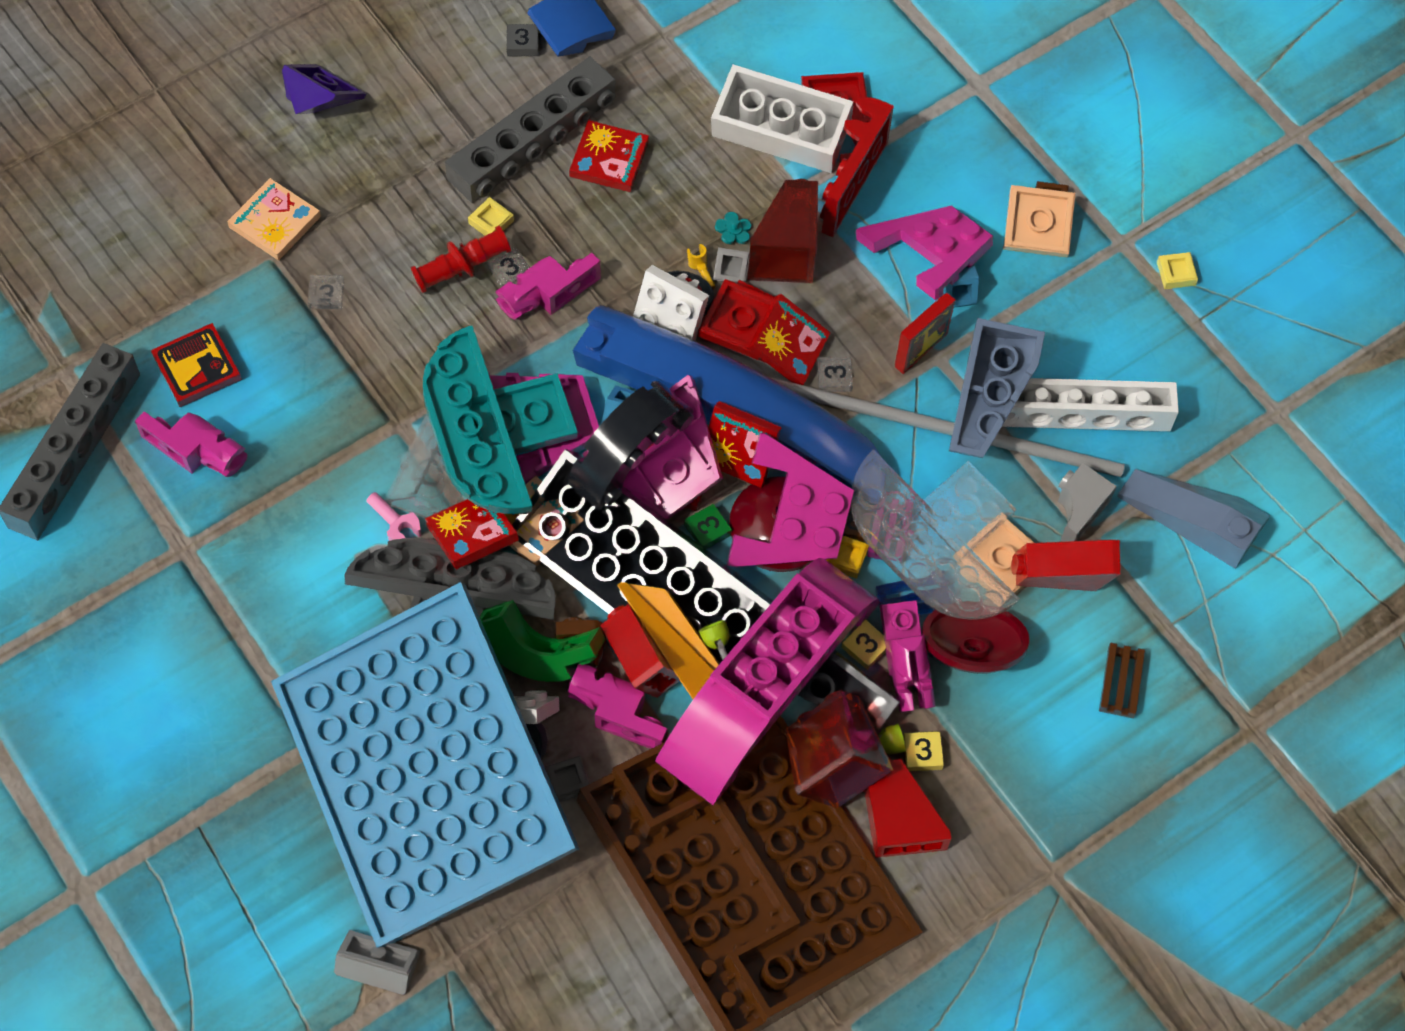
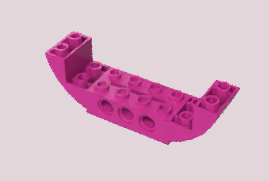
M818 558L812 561L792 578L711 673L710 678L672 730L655 762L710 804L714 805L735 780L743 760L855 625L857 627L861 626L879 605V599L825 559Z

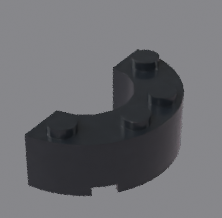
M653 381L650 384L653 387L652 389L647 390L642 386L626 398L593 433L584 446L589 451L583 462L577 459L570 471L568 484L598 511L605 504L608 506L612 505L620 497L623 491L621 488L629 470H633L642 462L647 448L653 443L655 445L659 444L666 435L671 437L677 430L680 432L685 430L694 418L693 409L660 381Z

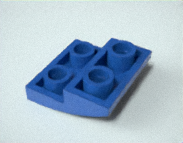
M543 0L529 8L527 12L557 57L581 53L584 51L587 43L612 39L616 31L595 0Z

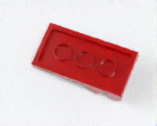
M863 97L856 101V106L862 114L870 117L871 120L869 122H862L858 119L845 120L844 129L856 146L852 153L840 154V164L836 172L838 177L834 183L829 182L824 190L822 200L826 202L820 213V218L823 219L822 233L834 237L887 146L894 105L876 98Z

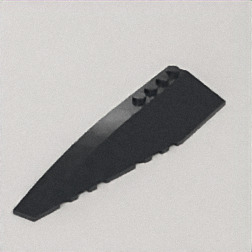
M565 449L530 498L532 511L520 513L512 524L514 529L518 531L544 502L559 499V503L564 509L563 513L550 512L545 514L540 519L539 531L548 540H562L546 555L520 535H518V542L541 556V562L607 613H610L619 606L629 604L617 586L619 583L625 582L668 590L698 633L705 626L725 620L730 632L729 642L725 646L727 654H729L773 600L667 519L631 494L626 488H621L623 490L622 494L612 505L608 506L605 504L598 511L568 484L570 471L575 461L579 459L583 462L584 457L578 452ZM575 512L584 521L570 532L572 524L569 516ZM558 517L562 523V529L558 535L552 537L547 533V523L552 518ZM709 648L718 662L721 663L723 660L718 649ZM837 650L832 652L798 694V696L805 700L835 711L837 714L853 702H856L869 727L877 731L881 729L900 703L899 700Z

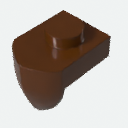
M570 617L562 622H556L557 639L569 638L600 627L607 640L600 626L602 622L598 620ZM606 640L598 652V657L594 659V667L598 666L602 659Z

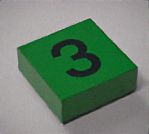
M714 504L684 520V526L693 539L705 549L731 536L732 529Z

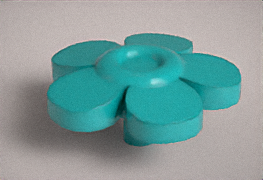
M727 212L724 220L718 219L716 221L715 230L722 233L721 240L724 243L733 244L734 240L739 244L748 242L750 235L747 232L751 228V223L748 219L738 220V215L735 212Z

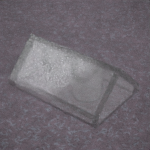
M428 416L424 417L384 499L392 507L409 513L413 512L415 515L427 518L459 503L462 494L448 477Z

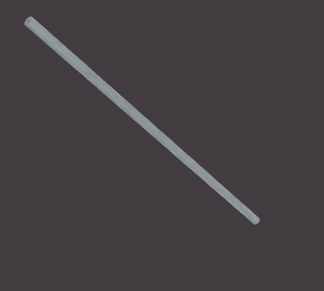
M771 378L813 402L951 436L953 433L954 422ZM999 433L991 446L1077 467L1084 463L1094 471L1122 477L1125 464Z

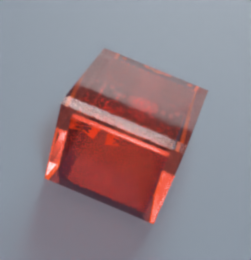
M806 179L784 181L750 239L748 281L813 283L817 252L818 181H808Z
M844 690L829 694L823 703L811 711L802 713L796 722L786 728L794 788L799 796L839 808L893 771L861 698Z

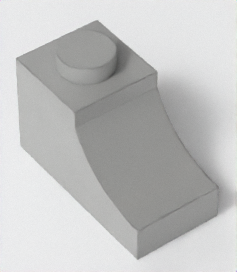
M1084 463L1080 465L1075 473L1069 470L1058 486L1062 489L1058 502L1064 506L1067 514V525L1060 541H1078L1110 503L1116 489V485Z

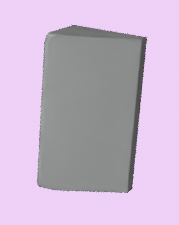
M349 930L336 954L334 973L337 976L404 995L412 979L420 956V950L396 943L377 948L372 936Z

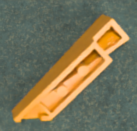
M625 582L619 583L617 585L691 698L694 699L720 663L709 647L705 645L697 630L668 590Z

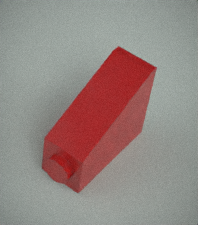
M1120 540L1026 543L1015 552L1011 561L1012 574L1016 575V586L1097 591L1121 575Z
M629 604L619 606L608 614V620L600 626L635 689L658 698L680 681Z
M887 757L893 771L864 790L875 858L947 850L952 839L950 830L901 759L891 760L890 757Z

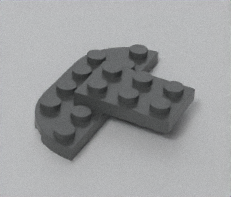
M402 538L388 541L387 547L370 553L369 549L364 551L354 559L345 572V585L414 596L410 608L461 582L466 585L479 616L486 608L488 609L514 600L521 614L554 620L555 592L550 580H545L537 572L536 565L508 552H493L456 570L436 540Z

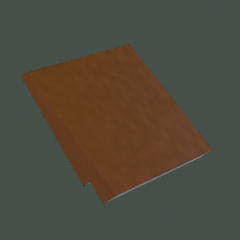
M781 715L743 760L735 780L714 805L710 804L655 762L665 742L613 767L611 774L579 790L577 803L715 1031H761L923 933L841 806L839 808L836 807L830 789Z

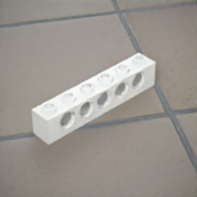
M1031 378L1002 427L1170 432L1179 413L1176 382Z

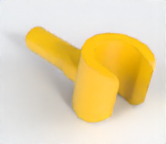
M699 244L700 255L697 256L691 254L688 248L687 259L689 267L698 270L702 278L714 289L716 286L706 266V247Z

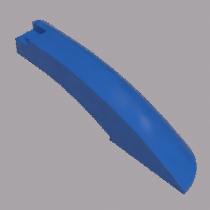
M604 305L596 307L588 315L589 326L572 350L577 366L636 390L642 386L647 390L652 389L653 387L650 384L653 381H660L670 389L684 377L690 375L695 380L708 426L714 406L718 401L782 427L778 438L779 443L854 490V497L879 506L885 488V470L882 458L874 444L852 426L762 373L684 336Z

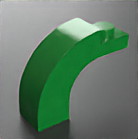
M514 600L485 609L479 616L499 663L520 676L537 681L557 682L571 679L578 665H585L598 657V652L606 640L600 627L565 639L545 637L534 631L526 623Z

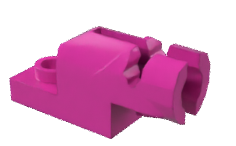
M591 252L585 258L574 261L566 271L554 258L548 256L541 259L524 273L518 274L516 276L517 284L507 282L498 289L496 294L499 297L496 298V301L502 311L514 320L537 308L539 305L552 315L601 279L600 260Z
M145 411L135 420L143 439L191 474L203 464L225 477H230L237 473L247 460V453L244 452L245 448L232 438L226 439L225 433L222 430L217 429L198 415L187 413L172 428L161 417L157 416L154 419Z
M917 600L880 605L889 675L893 676L896 699L900 701L898 704L899 711L914 710L912 693L908 690V687L916 688L919 708L936 707L925 635H921Z
M586 664L578 665L568 689V697L579 701L592 710L595 707L597 708L595 712L596 728L649 749L666 742L667 728L663 727L659 720L649 716L639 717L645 703L644 692L635 689L632 683L615 677L609 672L605 673L603 678L597 680V668Z

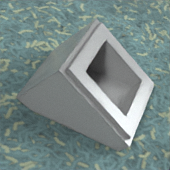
M718 247L713 280L724 282L727 279L735 283L741 280L746 283L751 252Z

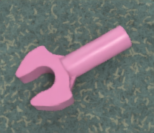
M377 492L372 493L367 498V503L390 525V529L387 531L389 541L405 538L400 533L404 528H410L418 537L422 536L419 519L413 512L399 515Z

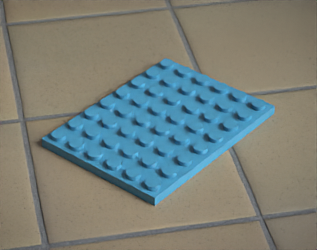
M460 582L271 681L377 948L395 943L580 849L465 584Z

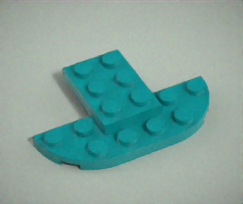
M472 325L462 328L445 338L437 346V350L429 363L426 364L423 375L424 403L444 467L453 485L465 498L484 509L504 514L531 512L532 503L516 454L576 439L578 436V431L558 373L493 389Z

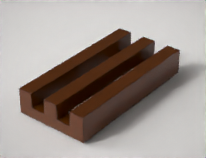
M1115 643L1109 644L1099 712L1134 719L1137 711L1145 649L1138 648L1135 651L1131 650L1130 646L1124 645L1123 648H1120ZM1115 656L1122 658L1115 705L1113 706L1108 705ZM1129 659L1135 661L1128 708H1123Z

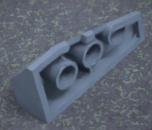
M977 318L953 428L950 452L983 459L1039 365L1045 332Z
M1137 469L1134 470L1117 495L1118 498L1235 569L1270 517V515L1240 497Z

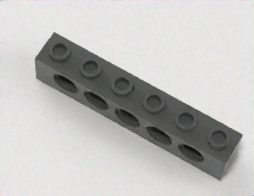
M589 56L445 161L447 180L471 203H474L481 197L488 196L494 187L505 179L512 178L529 161L538 159L543 151L552 144L561 142L567 133L577 126L584 125L601 108H607L616 98L615 78Z
M102 343L2 501L0 515L8 529L37 541L39 540L138 380L140 372L133 354Z

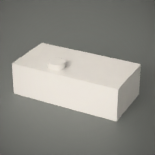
M732 64L711 117L712 136L832 173L847 134L844 129L845 120H852L853 101Z

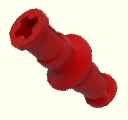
M498 225L495 227L494 232L479 239L475 238L464 246L460 243V248L450 241L447 243V254H441L435 257V260L418 268L415 266L410 267L422 294L427 292V288L453 278L457 274L459 277H462L463 271L473 278L475 277L474 266L480 265L502 252H511V247L502 228Z

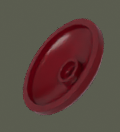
M786 477L766 478L761 488L751 484L739 494L732 506L729 526L732 529V540L735 534L767 543L770 542ZM814 560L755 566L774 572H791L806 567Z
M959 602L942 606L927 616L922 630V635H925L926 648L933 656L951 668L968 673L989 674L1006 670L1023 660L1029 648V633L1017 617L1001 608L983 603Z

